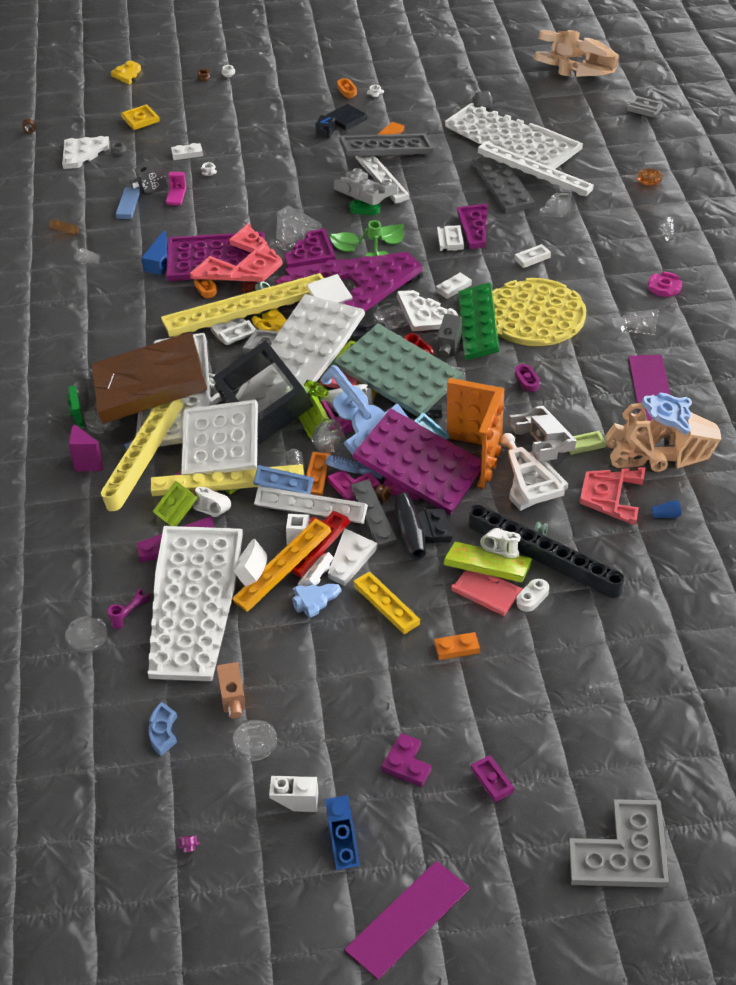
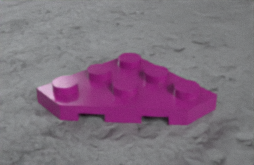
M325 228L309 231L303 240H299L293 246L291 252H287L284 255L287 268L336 260Z

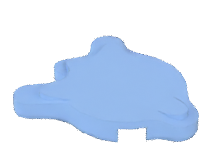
M658 393L657 396H645L642 399L643 407L655 421L666 426L675 427L683 434L689 433L691 426L686 420L692 417L688 409L692 404L690 398H676L666 393Z

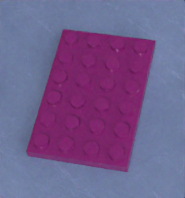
M258 232L259 236L265 240L264 232ZM236 233L169 237L167 281L194 280L190 278V272L209 256L237 266L251 252L230 245L229 239Z
M392 408L389 409L357 448L352 457L435 507L444 509L449 515L452 514L479 477L482 469L481 459Z

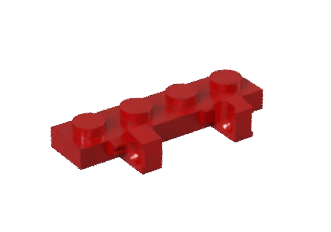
M333 510L323 521L318 519L329 526L331 532L290 572L302 578L350 523L347 516ZM312 517L308 521V523L310 524L312 521L318 518Z

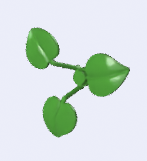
M372 220L368 223V229H365L359 241L355 234L348 232L330 234V239L334 247L339 251L353 252L355 246H359L367 234L369 239L374 240L375 252H369L366 256L389 254L386 251L378 252L377 239L380 238V240H384L387 244L391 245L399 244L404 238V224L381 228L379 221Z

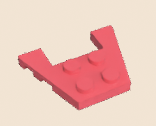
M639 467L636 471H629V468L622 469L621 472H611L610 470L586 472L580 504L629 524L636 525L639 508L619 505L623 482L643 485L645 468Z

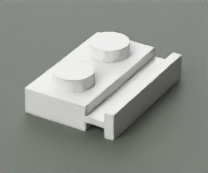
M460 225L444 226L442 229L437 227L440 251H443V249H447V251L464 250Z

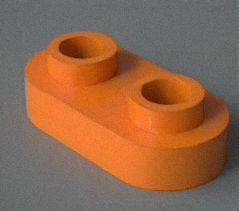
M342 78L337 81V88L343 96L353 98L357 95V88L350 79Z
M194 279V286L201 296L212 298L216 295V285L212 280Z

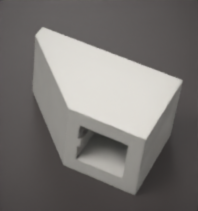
M288 514L286 526L287 544L293 541L309 525L310 515Z
M271 776L269 798L292 811L317 812V777Z

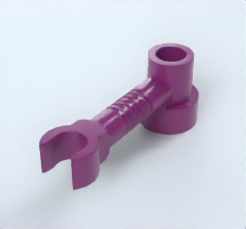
M141 588L137 590L134 599L124 608L118 604L110 606L107 612L108 619L111 621V627L113 629L122 628L123 619L138 605L150 600V592L143 595Z

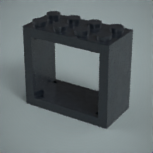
M267 340L212 377L216 383L213 386L224 403L239 402L233 391L271 364L291 388V391L258 413L257 441L259 444L313 407L304 387Z

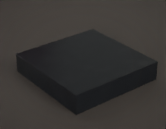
M346 104L326 114V116L335 117V125L344 130H348L367 120L366 113L350 104Z

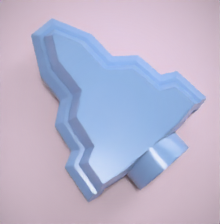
M326 584L320 587L316 585H300L293 588L295 596L292 597V601L298 613L304 611L306 616L311 618L319 614V610L326 607L327 602L335 599L342 591L339 584Z

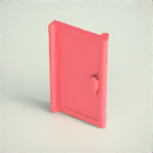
M465 570L455 585L452 584L451 586L453 592L502 616H505L516 601L518 594L523 590V588L502 578Z

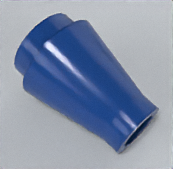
M673 499L653 506V518L677 519V516H681L679 501H674Z

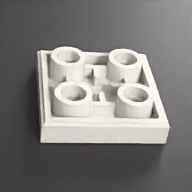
M338 274L307 284V289L311 296L338 303H344L353 298Z

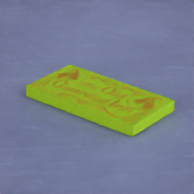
M454 542L444 559V565L517 582H523L532 562V558L523 556L506 558L502 555L488 552L482 547Z

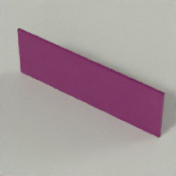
M662 355L628 356L637 403H641L645 396H657L658 393L670 395ZM645 409L647 421H651L653 418Z
M435 861L360 933L344 951L379 980L456 902H459V899L470 890V887L438 861Z

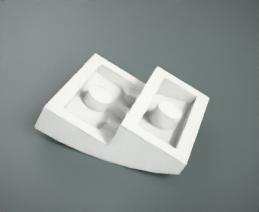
M236 318L227 323H218L211 326V331L222 343L229 345L251 336L255 331V327L249 320Z

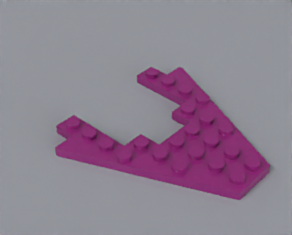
M408 252L341 261L328 260L325 263L285 268L287 276H283L275 280L276 285L319 273L324 278L338 274L342 281L350 279L357 286V288L349 291L353 297L352 300H347L342 304L364 309L365 312L423 270L422 265Z

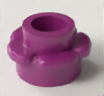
M196 835L180 837L176 847L181 848L182 852L195 851V846L199 845L200 842H197Z

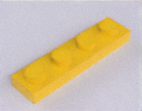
M370 571L353 581L354 587L403 634L420 625V619Z

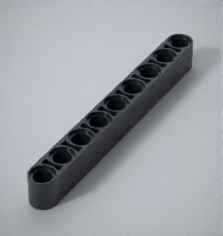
M482 505L470 507L469 527L472 530L483 535L493 528L517 533L520 535V541L518 542L519 553L609 597L616 598L622 595L624 575L620 571Z

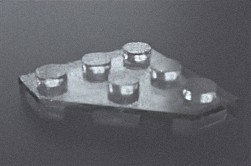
M290 205L277 212L276 242L286 249L294 246L299 240H303L309 231L322 229L320 222Z

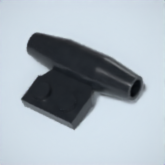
M401 493L395 497V516L402 542L412 559L418 560L426 555L425 539L432 540V542L452 541L453 536L444 509H425V511L418 513L416 506L407 493Z

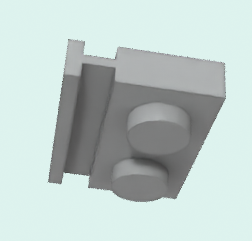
M635 96L630 105H628L627 111L655 117L662 109L663 102Z

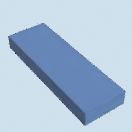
M124 188L116 212V219H132L141 193L140 188Z
M258 465L253 484L311 494L314 478Z

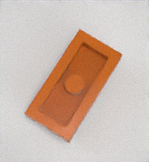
M475 632L434 639L439 660L480 653V646Z

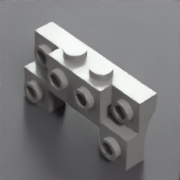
M353 169V171L346 172V177L334 180V190L371 205L379 204L384 198L397 194L396 184L391 183L390 180H382L380 183L368 179V173L363 172L362 169Z
M537 406L526 413L509 416L508 426L515 434L523 435L530 433L537 442H533L532 453L539 461L547 462L557 459L558 452L575 451L577 440L544 406Z

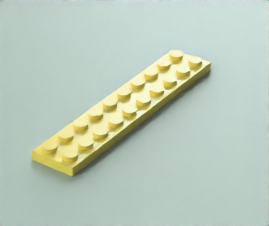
M319 273L161 317V320L169 337H176L191 331L195 332L200 328H209L215 324L227 323L236 318L241 319L247 315L260 314L265 310H274L283 305H292L295 302L301 301L305 294L311 295L307 289V284L324 279V277Z

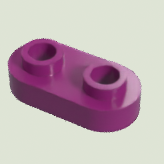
M519 364L515 367V377L525 391L534 392L539 389L540 379L530 365Z

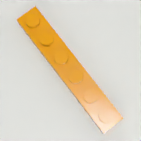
M318 519L312 521L265 566L256 582L244 586L232 598L234 604L248 612L331 532L330 527Z

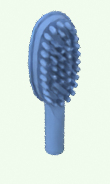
M328 455L325 464L340 470L361 473L363 475L370 472L376 479L381 480L382 475L376 471L360 467V463L356 462L354 464L355 461L351 463L352 460L348 462L349 459L345 461L346 458L342 460L343 457L339 460V456L336 459V456L333 458V455Z

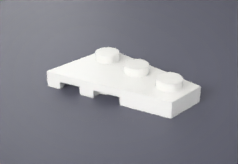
M344 529L328 571V578L346 586L378 549V544L348 529Z

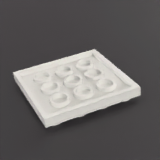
M248 400L184 409L181 474H213L214 472L226 473L257 469V401Z

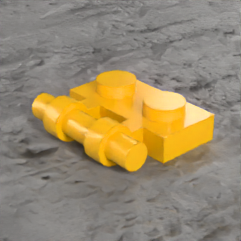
M278 309L262 314V319L257 316L252 317L255 328L279 332L287 321Z

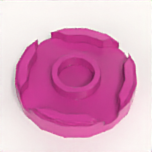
M661 272L658 275L655 273L649 278L648 288L658 296L670 297L677 295L681 291L682 281L679 280L680 278L670 272Z

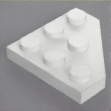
M109 136L84 137L80 139L69 138L64 140L63 169L79 168L83 165L82 162L86 160L91 161L98 156L99 152L109 150Z
M414 290L397 292L396 297L412 332L440 329L445 313L457 315L455 310L451 308L447 310L440 306L441 303L430 298L424 299Z
M529 452L558 479L565 490L568 489V483L547 462L539 461L532 452ZM519 457V465L527 463L521 457ZM535 470L522 474L526 486L546 481ZM514 476L509 499L521 511L532 505H528L521 495Z

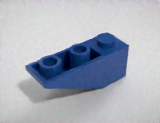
M163 231L157 237L156 241L142 256L141 263L143 264L144 271L161 275L167 268L168 242L166 231Z
M348 795L325 799L324 803L336 870L360 866Z

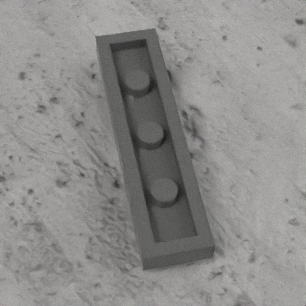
M365 480L351 484V491L356 502L368 505L365 522L374 542L378 544V549L396 544L397 539L370 481Z

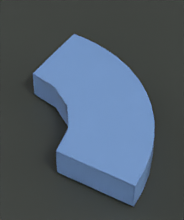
M163 702L151 714L148 729L151 745L160 756L177 743L176 737L171 733L172 724L177 719V713Z

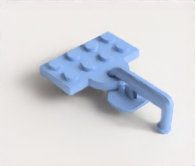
M333 365L321 377V382L328 385L333 377L343 390L341 394L333 399L332 405L342 419L352 421L356 434L343 444L353 455L388 411L384 412L377 406L368 405V398L362 390L352 386L336 365ZM398 404L392 407L395 411L408 417ZM360 463L361 467L370 469L369 467Z

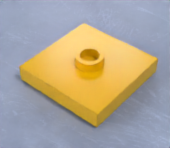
M147 104L121 113V117L133 130L160 122L159 116Z

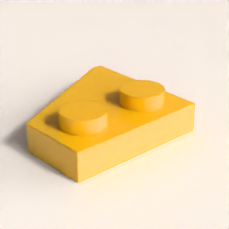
M132 60L127 61L125 64L112 70L111 76L130 85L132 83L131 79L137 76L141 66Z

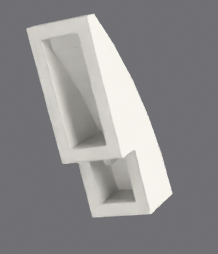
M255 539L249 543L236 562L238 565L233 571L245 586L259 579L267 562V553Z

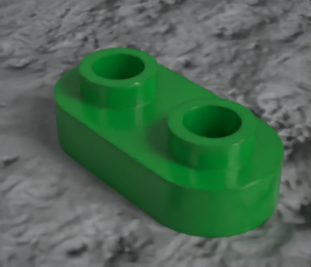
M355 199L350 202L349 209L353 214L377 215L380 213V204L371 205Z

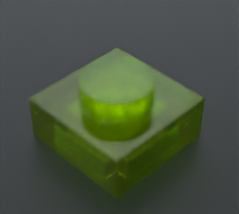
M308 379L304 383L310 395L327 397L329 391L320 383Z

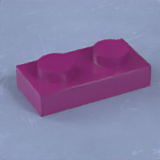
M490 755L471 764V771L494 802L514 793L513 785Z

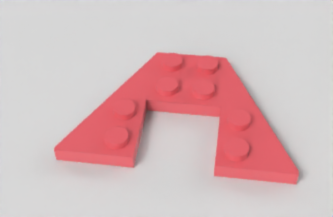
M248 223L229 240L230 245L251 252V254L237 266L209 256L190 272V278L262 282L282 265V259L279 255H276L273 249L268 247L267 242Z

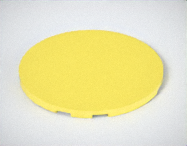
M526 278L525 281H510L505 283L503 287L496 288L493 291L498 336L507 341L526 346L553 345L566 341L576 335L585 323L586 306L582 302L581 296L560 282L542 278Z

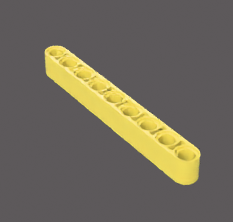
M182 399L156 406L149 414L101 491L108 511L119 510L125 503L175 421V418L178 416V413L183 408Z

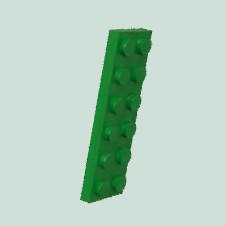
M491 282L458 291L465 359L470 360L500 352Z

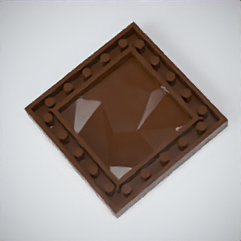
M192 331L92 363L97 412L103 424L207 390Z

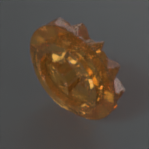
M652 168L643 169L638 173L640 183L650 184L651 186L653 184L657 185L662 181L663 177L660 171Z

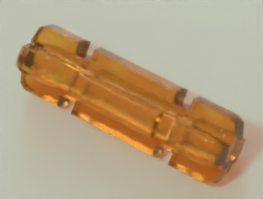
M56 219L50 221L51 228L67 233L70 232V234L74 235L79 232L77 225Z

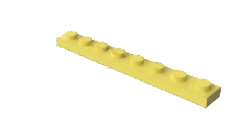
M303 464L269 467L304 475ZM257 469L226 473L214 472L213 474L197 473L151 477L152 496L165 495L175 481L192 493H195L197 487H206L212 491L258 487V485L253 484Z

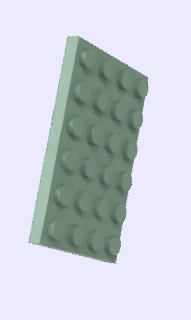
M380 324L375 325L334 361V365L359 382L367 384L372 390L417 417L422 413H426L447 393L449 378L461 380L463 377V373Z

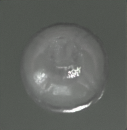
M335 418L319 423L312 436L313 446L320 453H331V456L341 455L345 449V446L341 447L342 441H345L344 432L340 422H335Z

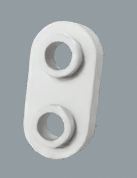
M543 579L532 580L518 594L517 607L525 612L533 611L548 596L549 584Z

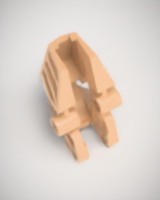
M540 30L539 39L554 42L551 53L537 51L535 52L534 60L550 65H558V74L570 76L571 70L577 71L576 76H600L616 71L619 55L602 42L591 38H584V41L579 40L580 33L573 30L558 31V33L550 30ZM586 56L583 63L569 59V57Z
M642 403L631 404L622 413L623 418L627 420L626 424L622 426L614 423L605 435L607 446L614 449L610 455L613 466L616 468L639 467L649 460L651 469L655 472L665 470L668 466L667 461H675L676 468L707 460L721 441L718 426L691 413L692 417L686 420L691 426L688 434L681 433L675 427L658 423L654 419L647 421L645 408ZM634 409H641L638 414L631 413ZM661 438H668L669 445L675 444V447H654V445L661 442ZM642 455L640 459H633L635 456Z

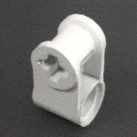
M197 487L195 489L196 496L198 497L193 504L195 510L209 514L212 517H217L230 509L231 501L227 496L206 487Z
M493 528L481 538V546L488 552H493L506 558H516L519 556L518 542L520 541V535L517 533Z

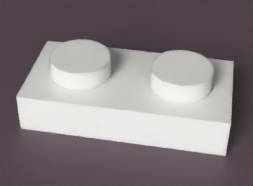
M200 143L171 147L173 160L203 156Z
M541 244L515 254L514 260L525 268L551 258V252Z
M459 273L437 285L436 292L448 299L459 293L458 291L471 286L472 280Z
M329 552L321 555L301 578L298 585H317L321 580V575L330 568L329 564L334 557Z

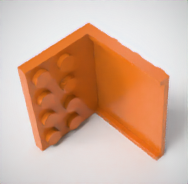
M449 378L447 382V433L450 436L449 439L482 445V469L477 487L485 489L487 482L491 481L492 469L496 468L497 456L500 457L502 452L500 439L503 432L504 388Z

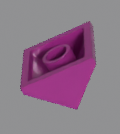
M77 425L72 426L69 448L74 470L102 471L104 467L98 441Z

